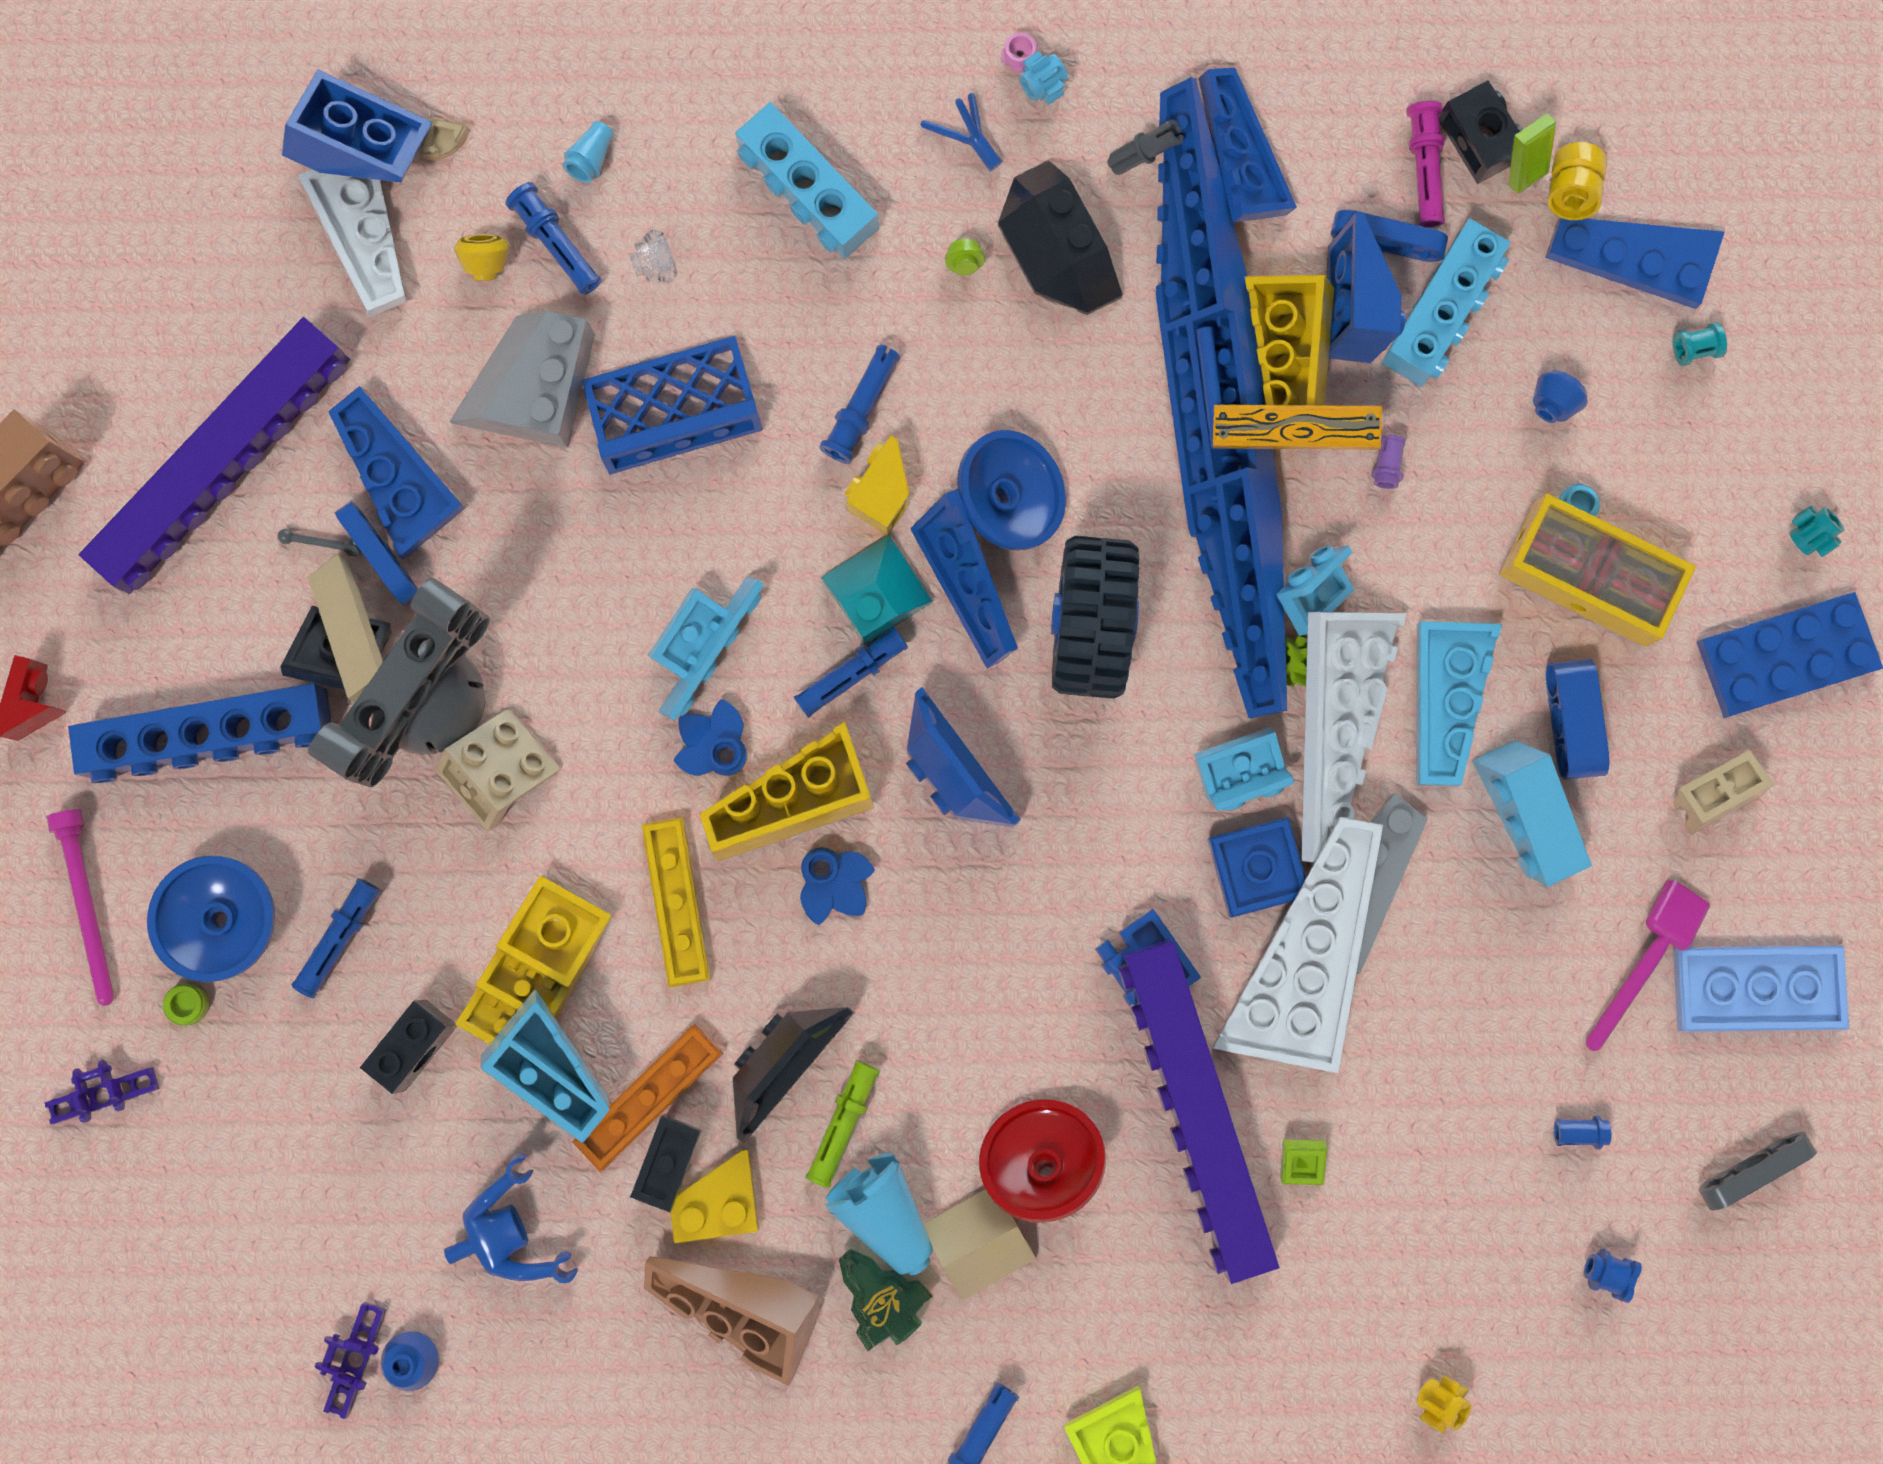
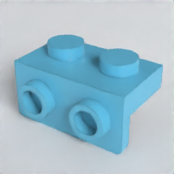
M1327 545L1313 552L1309 557L1311 561L1305 567L1291 573L1287 577L1288 583L1276 594L1299 636L1308 634V612H1333L1354 591L1341 566L1353 553L1349 545L1334 549L1331 545Z
M1271 727L1194 754L1206 798L1217 811L1238 809L1245 804V801L1259 796L1271 797L1277 795L1285 787L1294 784L1292 775L1285 768L1276 732Z

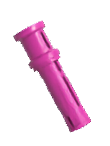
M1438 101L1417 102L1406 109V115L1411 119L1412 139L1409 140L1408 146L1416 159L1419 226L1426 228L1440 226L1445 223L1439 153L1445 145V138L1443 135H1440L1439 114L1443 112L1442 103Z

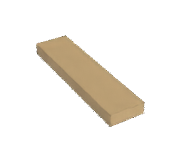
M337 554L309 575L308 579L349 700L356 702L382 665L383 660L349 561L342 555Z

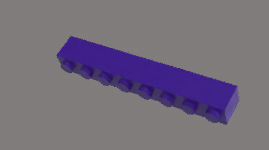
M303 316L78 555L108 583L125 593L130 594L133 590L143 587L150 579L151 571L162 560L168 559L177 551L179 541L190 530L198 528L205 521L209 509L217 501L223 500L231 494L235 487V482L245 471L255 468L261 461L263 452L271 443L282 439L288 433L291 426L290 423L301 412L309 410L316 403L318 393L328 383L336 381L344 373L350 358Z
M1167 939L1121 954L1124 965L1118 966V972L1125 991L1132 989L1137 1005L1131 1006V1012L1138 1031L1145 1029L1150 1045L1144 1047L1146 1059L1151 1071H1159L1163 1083L1162 1086L1157 1087L1158 1096L1164 1111L1171 1110L1176 1126L1170 1128L1171 1136L1177 1152L1185 1151L1189 1166L1183 1168V1173L1190 1192L1197 1191L1202 1207L1196 1209V1213L1204 1234L1211 1232L1215 1248L1209 1249V1253L1216 1273L1224 1272L1229 1282L1234 1284L1279 1269L1278 1260L1174 941Z

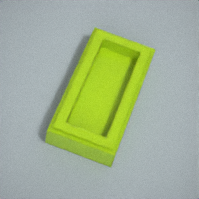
M1548 113L1514 135L1508 186L1517 194L1523 192L1549 173L1556 121Z

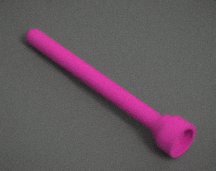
M72 809L53 813L46 816L49 832L55 834L56 840H61L96 999L100 1005L107 1006L113 1002L114 993L78 836L82 835L81 827L85 826L81 809Z

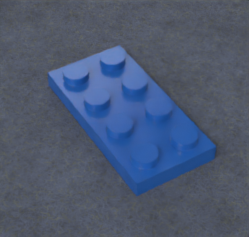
M1855 592L1696 642L1723 718L1883 669Z

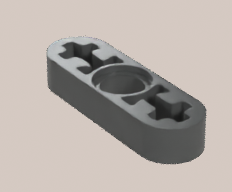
M1806 1132L1793 1133L1708 1180L1698 1190L1710 1210L1723 1209L1809 1161L1817 1154V1151Z

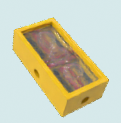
M1546 493L1532 504L1498 575L1647 647L1663 639L1697 566Z

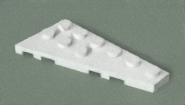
M1308 612L1302 861L1315 863L1340 817L1354 819L1355 811L1351 803L1356 785H1363L1366 771L1360 769L1365 749L1372 750L1387 692V687L1383 682L1388 662L1395 661L1398 648L1392 645L1397 627L1404 626L1407 613Z
M1344 817L1339 818L1215 1041L1213 1049L1334 1073L1339 1072L1382 835V824Z

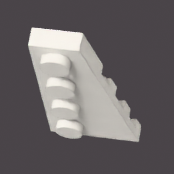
M313 169L299 174L300 182L368 316L372 317L405 303L406 298L381 181L319 173Z

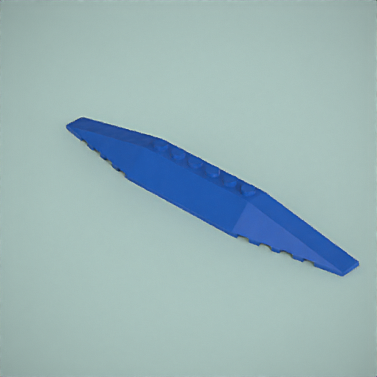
M1190 77L1160 92L1159 126L1165 124L1170 119L1175 120L1182 132L1174 136L1183 135L1184 139L1182 144L1166 150L1163 163L1158 164V182L1163 183V205L1157 208V221L1162 222V244L1157 245L1156 263L1161 264V285L1156 286V302L1188 529L1191 537H1196L1201 552V556L1198 557L1202 573L1208 575L1214 595L1210 597L1214 610H1219L1225 627L1222 636L1226 649L1232 651L1237 668L1233 669L1248 718H1257L1287 711L1285 611L1276 595L1284 587L1282 509L1273 449L1224 448L1212 450L1210 445L1197 329L1203 327L1213 328L1222 405H1266L1262 371L1258 361L1255 327L1252 324L1250 312V297L1245 282L1247 272L1235 226L1232 222L1197 80Z

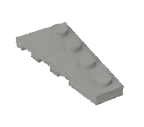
M1395 793L1388 798L1370 821L1382 824L1383 829L1356 974H1360L1428 820Z

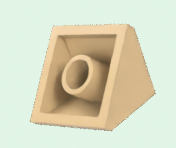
M986 1189L923 1223L942 1269L962 1300L1036 1259L1015 1218L1000 1209L990 1198Z

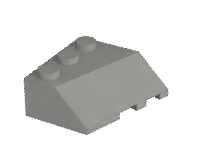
M550 311L516 316L449 422L455 425L568 448L583 386L582 380L585 378L595 336L587 319Z

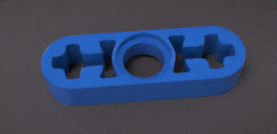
M1354 210L1337 211L1334 215L1330 232L1331 236L1335 238L1356 212H1363ZM1364 213L1382 252L1425 262H1438L1444 259L1448 236L1445 233Z
M350 501L334 512L339 522L395 598L403 606L411 601L418 590L417 586L353 501Z

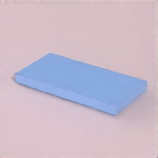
M1844 946L1688 948L1684 951L1673 948L1678 1031L1849 1029Z

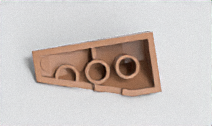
M649 1256L645 1262L644 1289L683 1318L690 1319L696 1317L711 1331L708 1336L718 1344H720L723 1338L744 1353L740 1360L749 1367L787 1386L790 1385L816 1324L819 1296L811 1293L803 1286L794 1285L781 1278Z

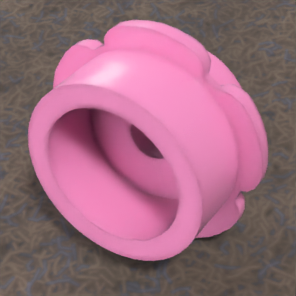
M1026 33L1011 35L1005 42V49L1001 51L1003 63L1011 66V70L1014 72H1024L1022 70L1025 67L1023 61L1037 52V43L1032 36ZM1023 52L1024 55L1022 57H1019L1017 53Z

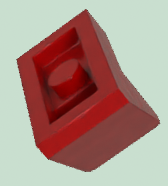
M14 655L0 702V737L19 741L66 713V710L37 703L39 695L45 691L48 683L47 664Z

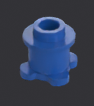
M1601 1249L1597 1254H1591L1588 1257L1584 1267V1277L1588 1279V1286L1591 1290L1598 1291L1601 1288L1611 1292L1612 1298L1629 1303L1634 1296V1288L1641 1274L1642 1265L1640 1262L1632 1261L1628 1258L1620 1260L1612 1257L1608 1250Z

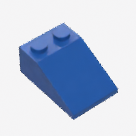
M317 69L285 124L282 156L319 173L401 183L426 138L432 122Z
M1356 212L1328 246L1327 278L1334 287L1329 359L1371 364L1402 334L1406 315L1404 311H1401V293L1364 213Z

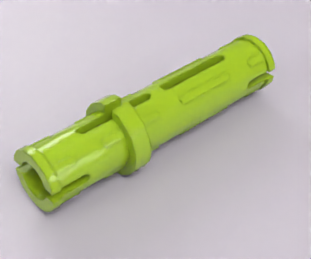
M855 1060L853 1070L843 1093L836 1096L834 1102L837 1103V1107L822 1138L812 1165L805 1176L811 1182L826 1188L831 1187V1182L860 1115L866 1114L868 1106L865 1103L877 1075L880 1073L879 1069Z

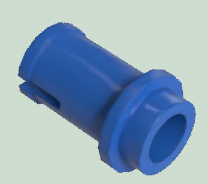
M1593 1116L1592 1120H1562L1561 1118H1556L1554 1121V1139L1557 1146L1593 1145L1596 1150H1600L1603 1145H1610L1611 1143L1610 1122L1602 1120L1600 1116Z

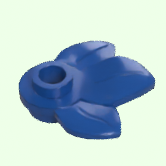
M720 699L713 709L711 719L697 714L679 716V732L687 747L681 750L673 761L681 770L694 776H701L712 771L722 776H731L738 773L744 767L747 760V751L740 740L744 723L738 711L729 702ZM724 749H732L734 752V758L729 763L720 761V753Z
M824 847L815 848L805 855L801 864V872L806 883L801 891L800 900L806 915L812 922L817 925L822 924L832 909L852 916H861L865 913L866 896L860 882L866 880L875 871L869 860L857 852L850 851L836 854L833 850ZM824 860L829 863L830 871L827 875L818 876L815 873L814 867L818 861Z

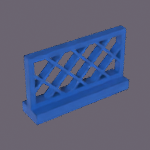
M736 336L582 380L598 440L597 445L600 457L609 475L763 430ZM732 351L734 360L726 373L709 365L715 355ZM686 363L697 368L687 384L671 377L677 366ZM736 371L738 372L739 379L733 377ZM704 372L721 380L711 396L695 388ZM649 374L658 379L649 395L632 388L638 377ZM666 383L682 391L673 407L656 400ZM728 384L743 390L746 400L728 405L719 399ZM610 385L620 391L611 405L607 406L596 400L594 390ZM628 394L644 402L634 418L618 411ZM690 395L706 402L700 414L689 416L681 412ZM652 406L668 414L662 425L650 427L642 423ZM599 410L605 413L602 419ZM613 417L629 425L623 436L607 440L605 429Z

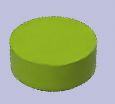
M184 983L175 985L164 997V1014L168 1020L177 1025L196 1024L206 1016L209 1010L208 994L202 987L196 984Z

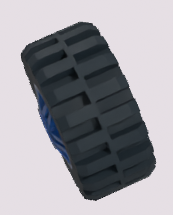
M1075 535L1065 542L1059 593L1054 594L1051 634L1054 635L1052 688L1059 694L1115 699L1123 695L1126 690L1139 614V548L1130 540Z

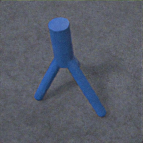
M974 93L968 95L970 114L961 98L955 100V104L971 136L926 120L921 121L920 125L924 129L971 145L990 172L1002 164V160L982 134Z

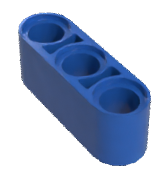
M1592 659L1549 662L1546 667V687L1559 774L1564 780L1606 776L1609 771L1610 760L1599 678L1595 662Z

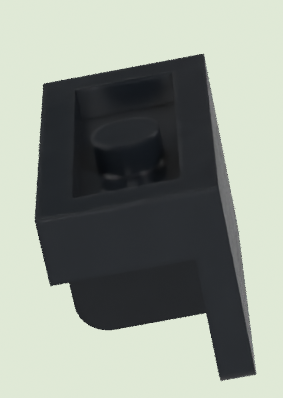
M666 1113L660 1117L630 1198L670 1213L684 1177L691 1168L692 1164L690 1162L702 1129L674 1119L675 1115Z

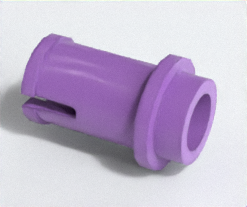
M1397 435L1381 436V449L1378 452L1377 466L1371 472L1375 486L1384 489H1395L1398 487L1399 482L1403 480L1404 474L1400 472L1403 448L1406 441L1403 437Z

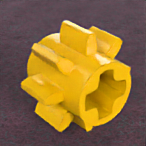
M1445 1375L1441 1382L1436 1379L1428 1380L1421 1388L1417 1397V1406L1424 1410L1420 1420L1442 1434L1446 1432L1447 1427L1453 1431L1459 1430L1467 1421L1472 1408L1471 1403L1464 1399L1468 1389Z

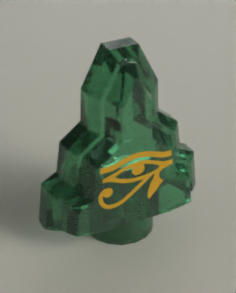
M851 1248L839 1258L843 1282L854 1295L851 1311L859 1323L856 1334L867 1351L875 1348L889 1337L897 1346L921 1326L923 1322L916 1314L934 1295L918 1279L908 1281L895 1270H882L872 1257Z

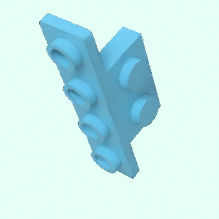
M746 577L726 608H723L699 590L691 588L647 655L680 677L659 709V713L675 721L679 715L683 716L688 712L695 700L694 691L701 681H707L715 671L717 666L715 659L722 648L729 647L739 633L737 625L745 613H751L758 605L762 596L759 592L764 583L758 579Z

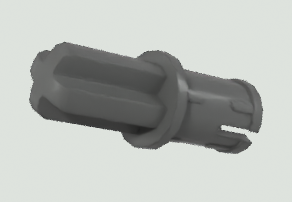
M1170 119L1165 124L1146 134L1143 132L1136 134L1134 141L1110 153L1107 160L1108 166L1115 175H1121L1144 162L1147 164L1153 163L1157 155L1176 145L1182 144L1183 135L1174 136L1182 132L1179 124L1175 120Z

